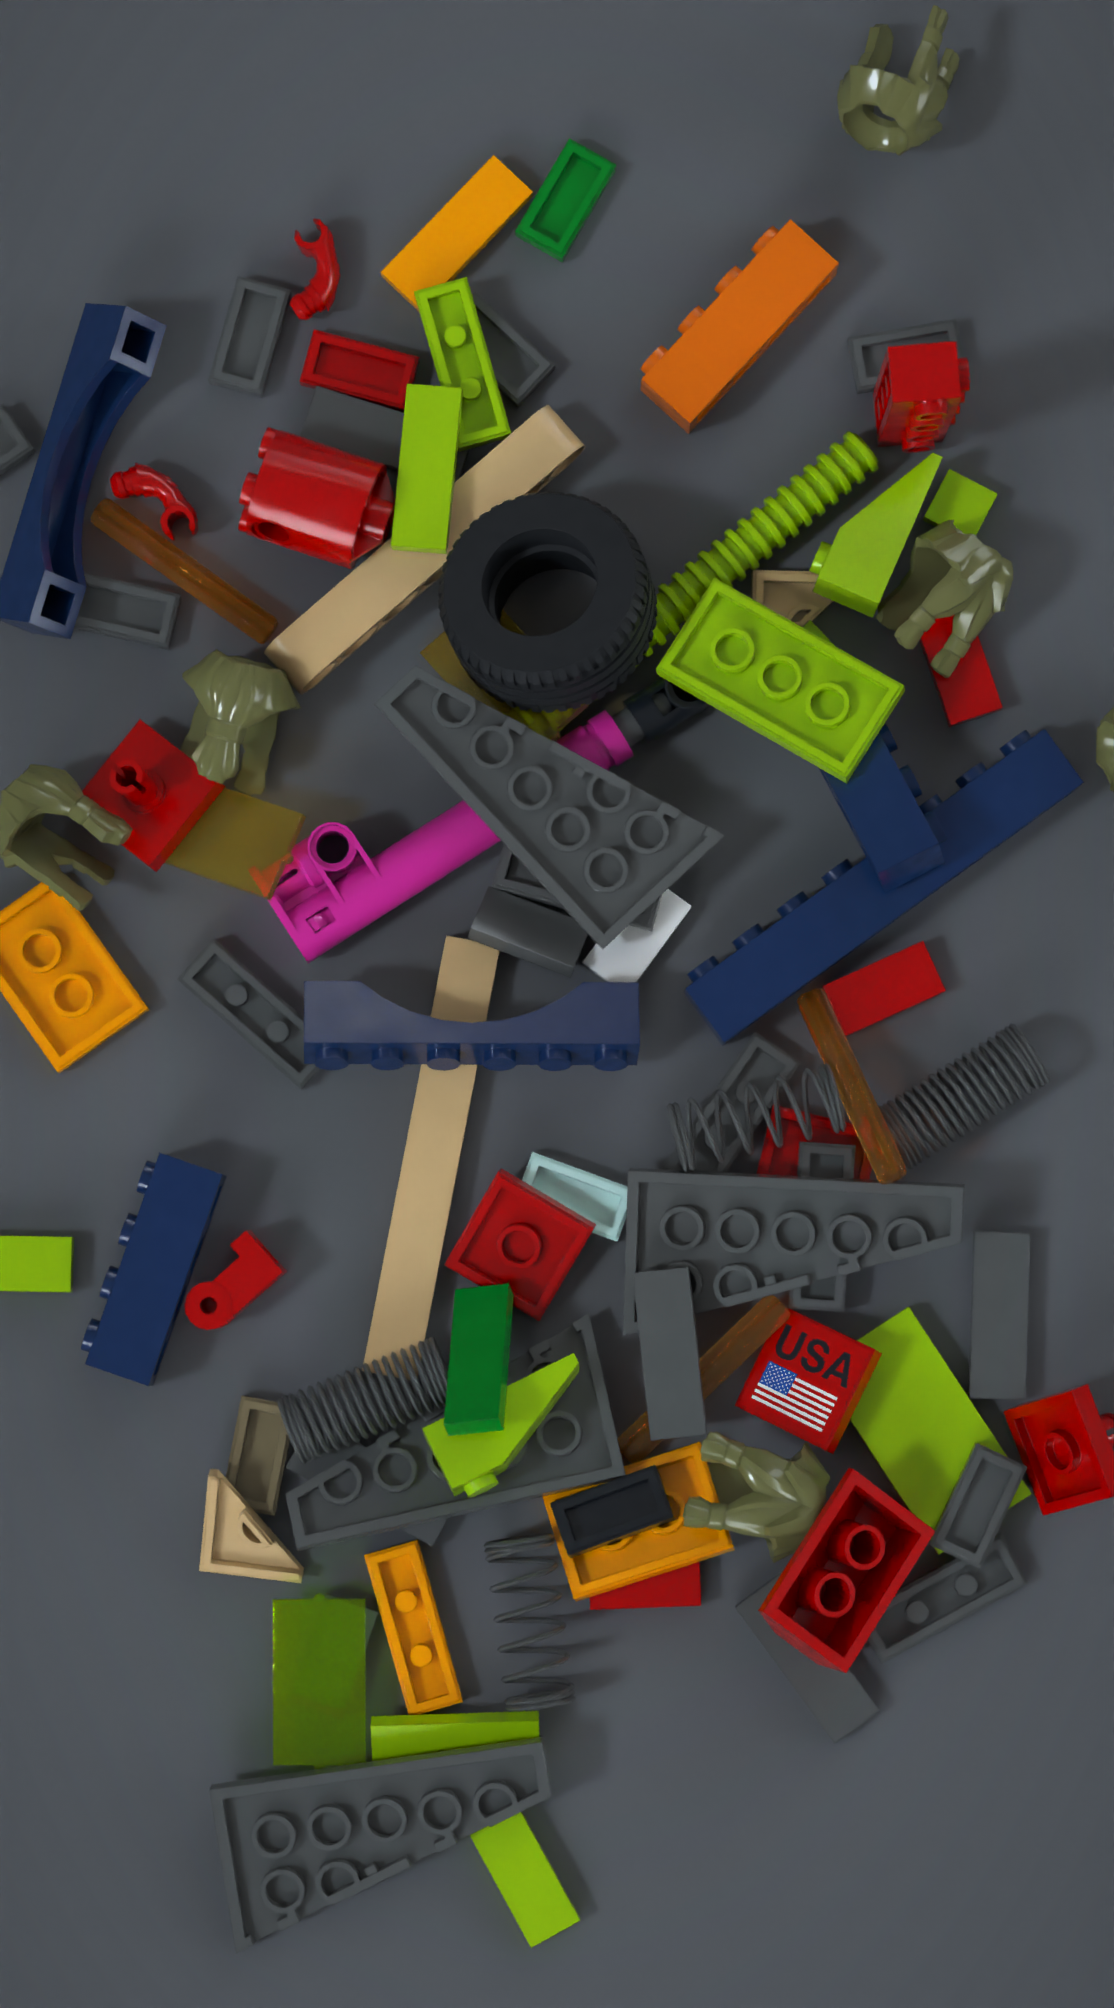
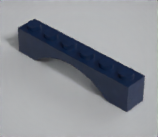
M85 304L0 580V621L29 633L71 639L87 587L82 564V530L91 481L102 451L117 421L134 396L151 378L167 325L127 306Z
M304 981V1064H315L318 1068L325 1070L343 1069L348 1064H371L372 1067L379 1070H396L402 1068L404 1064H427L429 1068L441 1071L453 1070L460 1065H483L486 1069L494 1071L509 1070L516 1065H538L541 1069L548 1071L566 1070L572 1065H594L595 1068L602 1071H618L626 1068L627 1065H637L640 1048L639 982H583L561 999L534 1012L505 1020L470 1023L440 1020L409 1011L381 997L361 981Z

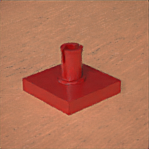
M139 719L82 792L100 807L123 818L133 830L129 839L121 845L157 873L226 786L207 780L206 777L199 775L197 766L190 757Z
M1088 1384L1022 1403L1003 1411L1023 1465L1027 1466L1026 1473L1043 1516L1114 1497V1433L1111 1435L1106 1433L1107 1430L1114 1428V1414H1099Z

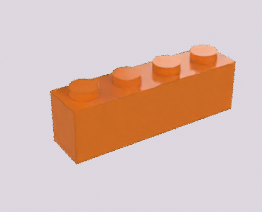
M791 219L780 230L771 226L752 247L751 251L756 254L752 261L743 270L737 265L730 269L714 290L719 296L706 310L700 305L695 307L677 329L682 336L669 350L663 345L659 346L640 368L645 374L641 379L640 390L688 434L836 276L839 262Z

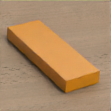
M493 155L381 271V277L418 310L414 291L452 281L533 197V191Z
M416 1539L365 1554V1561L408 1715H420L462 1703V1693L419 1540Z

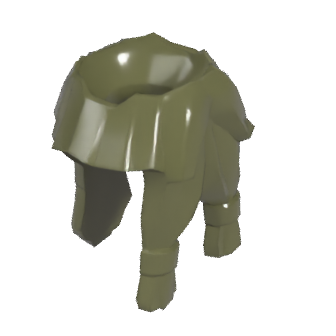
M933 5L922 41L907 78L884 71L892 55L894 37L891 28H889L888 24H875L873 27H870L865 52L861 55L857 65H850V69L840 81L836 97L842 128L866 150L891 152L900 156L913 147L921 146L926 141H929L933 135L942 131L943 125L937 118L948 99L947 90L953 81V76L957 72L960 60L957 52L946 48L938 67L937 52L949 19L945 9ZM874 106H878L883 114L893 117L896 121L880 118L874 114Z
M954 520L944 521L930 531L916 537L910 554L909 572L901 580L900 585L879 604L878 614L875 617L889 630L895 631L894 636L900 645L907 650H913L923 633L927 632L935 623V619L954 615L952 633L944 647L934 656L930 664L933 670L945 678L951 676L960 658H964L971 647V643L985 628L995 612L1005 611V602H1007L1013 582L1012 562L1002 557L996 549L982 543L975 534H963L953 524Z
M216 649L205 656L198 664L182 673V678L194 690L199 702L193 714L189 733L186 734L180 750L194 761L199 775L206 777L207 780L223 784L226 779L235 777L239 770L240 745L242 744L245 752L242 758L241 770L236 777L234 787L248 795H261L266 788L265 773L269 763L268 756L276 738L278 716L281 711L288 709L298 710L301 706L283 669H274L266 663L255 662L243 656H227Z
M31 764L23 774L1 791L0 858L4 860L6 868L19 866L34 879L48 885L49 889L59 897L63 896L78 911L83 910L89 905L93 894L66 876L61 871L59 865H72L74 869L83 874L87 873L102 885H108L111 882L115 870L44 827L41 822L45 814L68 816L78 824L83 825L100 842L116 846L124 844L129 839L133 829L123 818L105 810L95 801L85 796L79 784L65 770L46 765Z
M708 1432L706 1439L702 1442L700 1450L701 1459L711 1463L709 1469L720 1503H710L700 1496L689 1497L684 1507L683 1526L692 1528L707 1527L716 1530L725 1529L745 1536L765 1538L773 1563L794 1554L822 1511L826 1501V1487L831 1480L809 1444L806 1442L801 1450L791 1459H785L768 1450L749 1447L744 1443L733 1439L730 1440L719 1432Z

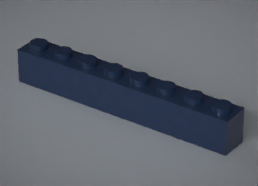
M1043 729L1031 737L1028 731L1024 730L1000 748L1005 757L987 770L982 762L978 763L955 781L960 788L955 794L944 802L936 794L919 806L923 814L933 810L944 830L947 840L939 844L945 861L944 864L885 893L867 858L855 866L852 865L849 859H846L821 877L827 886L814 896L808 898L804 891H802L779 907L777 912L782 919L765 931L757 923L736 938L732 944L737 951L719 963L713 955L689 972L687 976L692 981V984L685 988L684 993L722 1046L1077 790L1084 783L1047 731Z

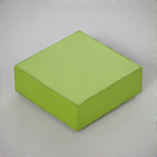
M949 469L923 521L936 527L944 521L954 520L953 524L963 534L977 535L998 494Z

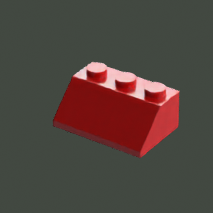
M848 1468L758 1611L778 1636L813 1662L847 1673L934 1535L935 1530L855 1469Z

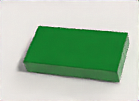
M569 138L515 230V236L563 262L614 175L617 165Z

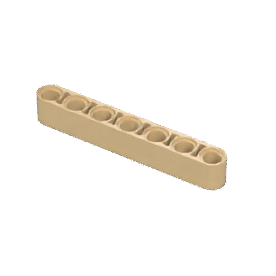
M550 405L544 406L454 483L447 554L392 550L390 538L268 645L264 654L278 669H283L286 672L288 681L299 694L307 692L440 578V575L443 574V564L447 561L446 557L453 550L452 546L457 539L461 538L460 534L465 529L470 528L469 525L474 520L480 518V515L491 511V508L502 504L504 501L514 500L515 497L526 496L529 493H538L582 453L586 446Z

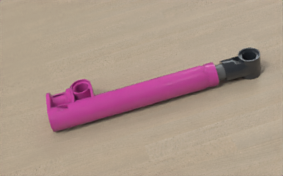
M660 677L622 701L624 709L612 717L606 710H603L587 720L588 724L583 727L581 725L576 727L555 742L609 771V768L615 765L617 767L634 756L630 748L642 739H645L647 743L652 742L689 717L702 713L709 704L700 699L693 702L679 699L674 692V684ZM462 800L371 859H369L361 844L347 826L338 822H327L319 825L311 835L290 847L291 854L263 872L256 866L249 870L307 963H310L501 840ZM332 835L343 837L349 843L347 856L338 863H327L319 857L321 842Z

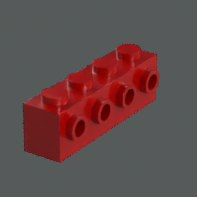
M956 341L887 347L873 391L877 447L902 445V452L919 453L935 449V442H943L949 426L955 425V414H960V403L965 402V392L970 390L967 357L958 358Z

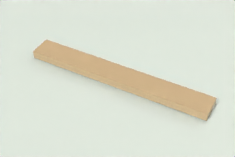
M446 935L431 1017L459 1022H486L500 951L473 940ZM421 1064L364 1363L368 1364L371 1373L376 1374L372 1364L373 1359L378 1361L382 1374L388 1376L381 1360L382 1356H386L394 1377L399 1378L391 1358V1353L394 1352L398 1357L406 1379L410 1380L400 1353L401 1348L406 1350L418 1379L419 1373L409 1347L411 1344L415 1346L421 1361L422 1356L418 1343L426 1338L478 1065H460L453 1070L441 1071L431 1069L427 1064Z

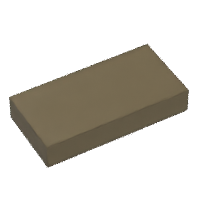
M242 1395L226 1478L255 1512L275 1516L290 1446V1438L276 1401Z

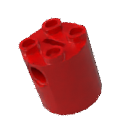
M270 427L266 429L258 452V458L263 460L259 473L249 472L241 490L239 504L245 506L241 514L238 530L245 532L246 535L348 569H353L361 556L378 545L385 543L393 523L395 498L387 474L386 464L283 430L279 431Z

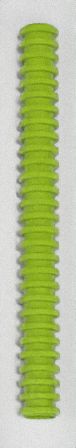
M847 431L843 434L844 442L841 444L837 442L832 443L829 447L831 452L828 455L820 453L816 457L817 464L814 466L809 463L803 467L804 474L801 477L794 474L790 478V486L781 485L778 487V495L775 498L767 496L763 500L765 505L763 508L754 507L750 510L752 517L748 520L745 518L739 519L737 521L738 528L735 531L728 528L724 532L725 539L721 542L717 539L712 541V549L708 553L701 550L697 554L699 559L697 562L688 561L685 563L684 568L686 571L682 574L674 572L671 575L672 582L667 585L662 582L658 585L659 593L656 594L657 623L655 629L652 630L654 635L652 641L649 642L650 647L642 655L650 657L653 654V646L656 644L663 646L667 643L665 637L669 633L675 636L680 632L679 625L687 621L714 577L733 588L732 582L735 579L743 581L746 578V570L750 568L755 571L759 568L760 564L758 561L762 557L766 560L770 559L773 556V548L782 549L786 546L785 539L788 536L792 538L799 535L798 528L801 525L809 527L813 522L812 516L815 514L820 517L826 513L825 506L828 503L835 506L839 502V494L848 495L852 492L851 485L854 482L862 484L865 481L864 474L869 471L874 474L879 469L878 460L865 441L856 433ZM584 703L579 708H568L567 711L561 712L556 709L550 713H546V711L539 713L533 712L532 709L526 711L520 710L519 707H511L513 712L508 716L546 737L549 731L557 733L560 730V722L563 720L570 722L574 719L572 713L576 709L584 711L587 705Z

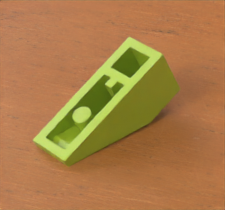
M935 453L930 454L839 528L832 545L825 541L821 542L809 570L819 575L812 592L869 617H874L941 463L942 456Z
M574 1353L507 1386L504 1430L449 1436L444 1426V1418L422 1428L425 1439L454 1497L466 1492L468 1498H472L490 1490L499 1483L496 1476L505 1472L580 1372L579 1362Z

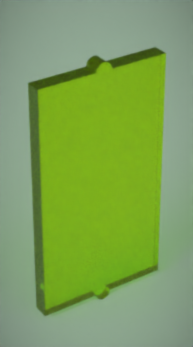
M317 1593L314 1598H274L273 1765H314L315 1769H322L326 1765H350L366 1762V1598H325L323 1593Z

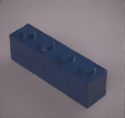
M886 723L881 728L847 784L819 768L885 893L944 864L945 861L939 844L947 840L944 830L933 810L923 814L915 798L922 795V791L910 767L905 765L899 769L890 754L897 750L898 747Z
M159 1153L156 1163L146 1162L137 1186V1192L144 1194L138 1215L131 1213L127 1215L118 1240L119 1245L126 1247L119 1268L109 1267L101 1287L99 1297L107 1299L105 1309L100 1321L94 1318L90 1320L82 1341L81 1350L89 1352L85 1362L86 1365L146 1386L154 1385L227 1176Z

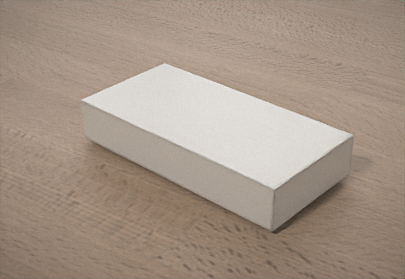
M667 889L662 894L652 932L629 925L604 949L595 944L582 964L606 982H638L691 910L692 906Z

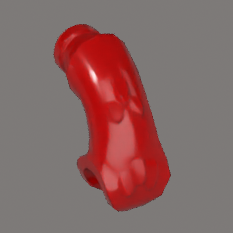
M313 219L317 229L321 232L317 241L312 243L305 242L298 230L294 234V240L301 253L306 257L314 258L317 263V271L314 277L309 280L310 284L304 287L305 290L294 295L289 303L299 320H309L317 312L322 313L325 310L329 312L335 300L340 280V267L337 261L333 235L320 219Z
M135 462V466L129 467L127 471H118L111 476V488L114 496L117 498L126 499L132 495H144L145 498L155 497L162 501L165 511L162 513L160 524L165 535L172 541H175L172 526L179 518L189 519L191 533L193 536L196 535L199 530L197 513L178 489V485L169 476L158 472L148 465Z

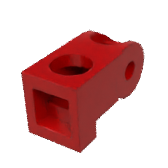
M246 1230L230 1244L239 1257L213 1281L201 1282L192 1287L187 1294L184 1303L185 1314L189 1321L197 1328L212 1330L227 1325L287 1272L251 1230Z

